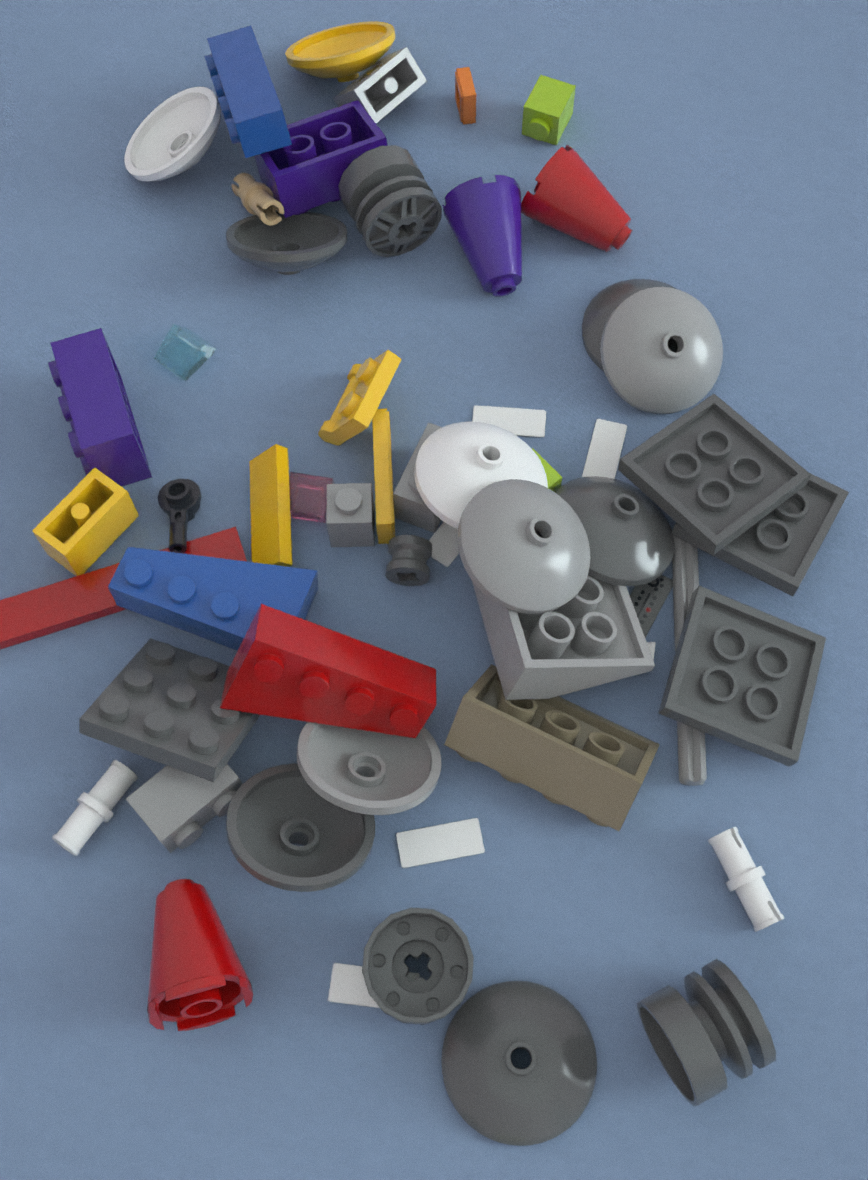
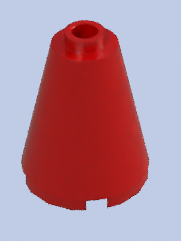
M569 145L558 149L535 178L538 182L534 189L535 194L533 195L527 191L521 203V213L526 217L605 252H608L612 247L619 250L633 231L628 227L631 222L629 215L579 154Z
M179 879L167 884L164 890L156 897L147 1012L149 1023L156 1029L164 1030L163 1021L177 1022L178 1031H189L208 1027L235 1016L234 1006L243 999L246 1007L252 1003L253 990L205 887L194 883L190 879Z

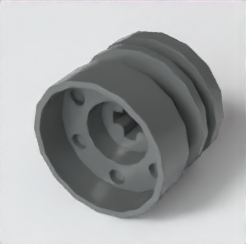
M389 145L366 151L352 161L342 174L338 185L340 199L351 218L356 222L357 230L373 254L390 257L407 253L427 241L437 229L442 218V206L407 149L397 145Z
M411 907L389 915L373 930L364 948L362 973L369 995L385 1014L402 1023L425 1025L444 1018L463 1001L472 982L474 957L467 936L453 919L434 909ZM422 955L429 959L427 970L431 974L430 978L425 980L418 977L414 982L409 981L406 978L409 968L405 961L409 957L416 961Z
M718 959L711 961L701 968L702 976L693 971L684 977V986L689 1003L670 985L637 1003L639 1017L655 1053L674 1085L693 1107L698 1106L728 1088L722 1061L741 1079L753 1074V1064L761 1069L776 1061V1050L759 1008L737 976L725 963Z

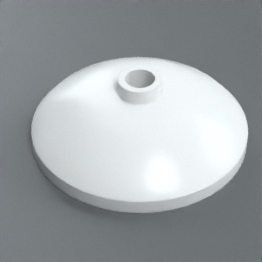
M193 87L173 95L156 107L139 125L128 143L124 157L125 167L128 172L140 181H161L183 173L197 164L209 149L220 124L221 107L215 93L206 87Z
M459 422L438 429L424 441L415 461V483L422 500L438 518L458 529L461 515L467 504L479 491L492 483L508 479H521L535 482L548 488L544 467L536 453L513 433L487 423Z

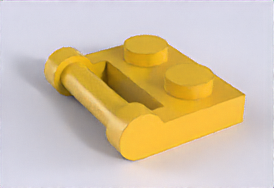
M386 350L375 359L369 357L363 364H353L347 375L349 383L330 420L323 422L318 432L319 437L325 442L338 446L367 429L402 359L390 350Z

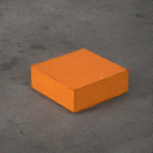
M470 67L457 68L455 72V100L460 121L463 125L476 123V91Z

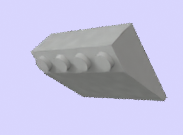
M534 529V530H535V533H536L539 537L543 538L542 535L540 534V532H539L538 530ZM588 575L578 594L562 607L547 613L525 614L509 610L495 603L481 592L472 581L505 700L550 699L650 672L655 667L626 586L602 582Z

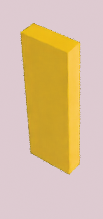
M387 408L377 409L372 418L378 544H389L391 538L396 537L390 415Z
M275 444L249 461L252 562L290 567L292 566L288 448Z

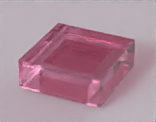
M290 472L291 518L326 523L327 484H334L333 478Z

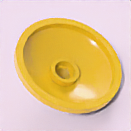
M378 21L351 23L325 29L306 36L289 46L285 52L287 63L297 71L318 78H337L338 82H349L359 77L358 72L373 66L391 48L396 38L395 29L389 23Z

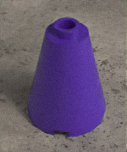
M495 175L496 182L484 184L482 177H478L459 184L448 192L445 196L446 205H442L443 212L483 290L492 293L496 297L506 296L516 290V286L522 281L521 191L517 181L508 176Z

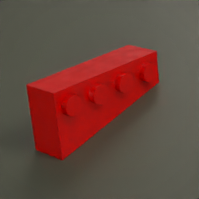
M261 604L227 671L220 708L416 738L436 707V669Z

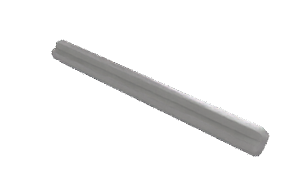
M674 536L675 550L672 558L676 652L692 593L699 586L698 548ZM677 721L679 781L681 784L688 786L703 785L707 778L705 732Z

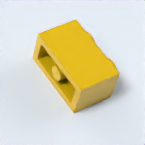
M94 467L32 532L47 555L75 576H79L91 567L136 520L139 514L128 491Z

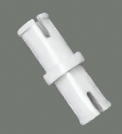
M113 760L111 766L89 793L83 792L77 799L80 805L57 834L53 835L52 839L66 851L77 856L103 821L106 823L110 821L114 815L111 810L132 783L138 779V776L121 762Z
M737 827L728 829L710 838L708 842L713 847L730 880L726 882V885L730 892L735 890L754 926V931L757 932L784 919L785 917L780 913L762 879L766 875L762 866L756 867L738 833Z

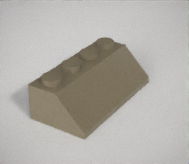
M491 664L463 696L444 745L457 751L465 760L480 762L498 771L504 779L513 783H522L542 793L552 803L566 805L586 815L594 824L603 827L609 826L620 831L660 744L559 696L550 699L505 700L497 668Z

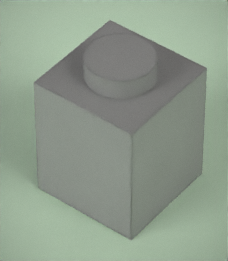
M371 483L327 484L326 525L331 547L375 546L374 501Z

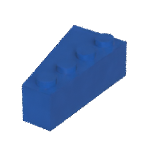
M252 26L207 38L211 54L204 57L232 144L241 143L245 158L292 145L280 101Z
M127 547L108 589L117 606L238 651L261 604L305 620L318 591L317 570Z

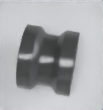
M400 535L391 538L388 545V553L392 556V559L386 565V578L395 584L403 586L426 584L430 580V568L427 566V560L432 556V543L423 537L415 535Z

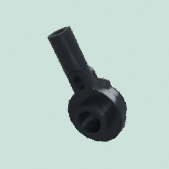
M176 479L165 484L159 491L157 498L160 508L164 513L168 514L170 519L169 551L185 553L187 550L188 521L195 518V513L200 507L202 495L199 486L194 481Z

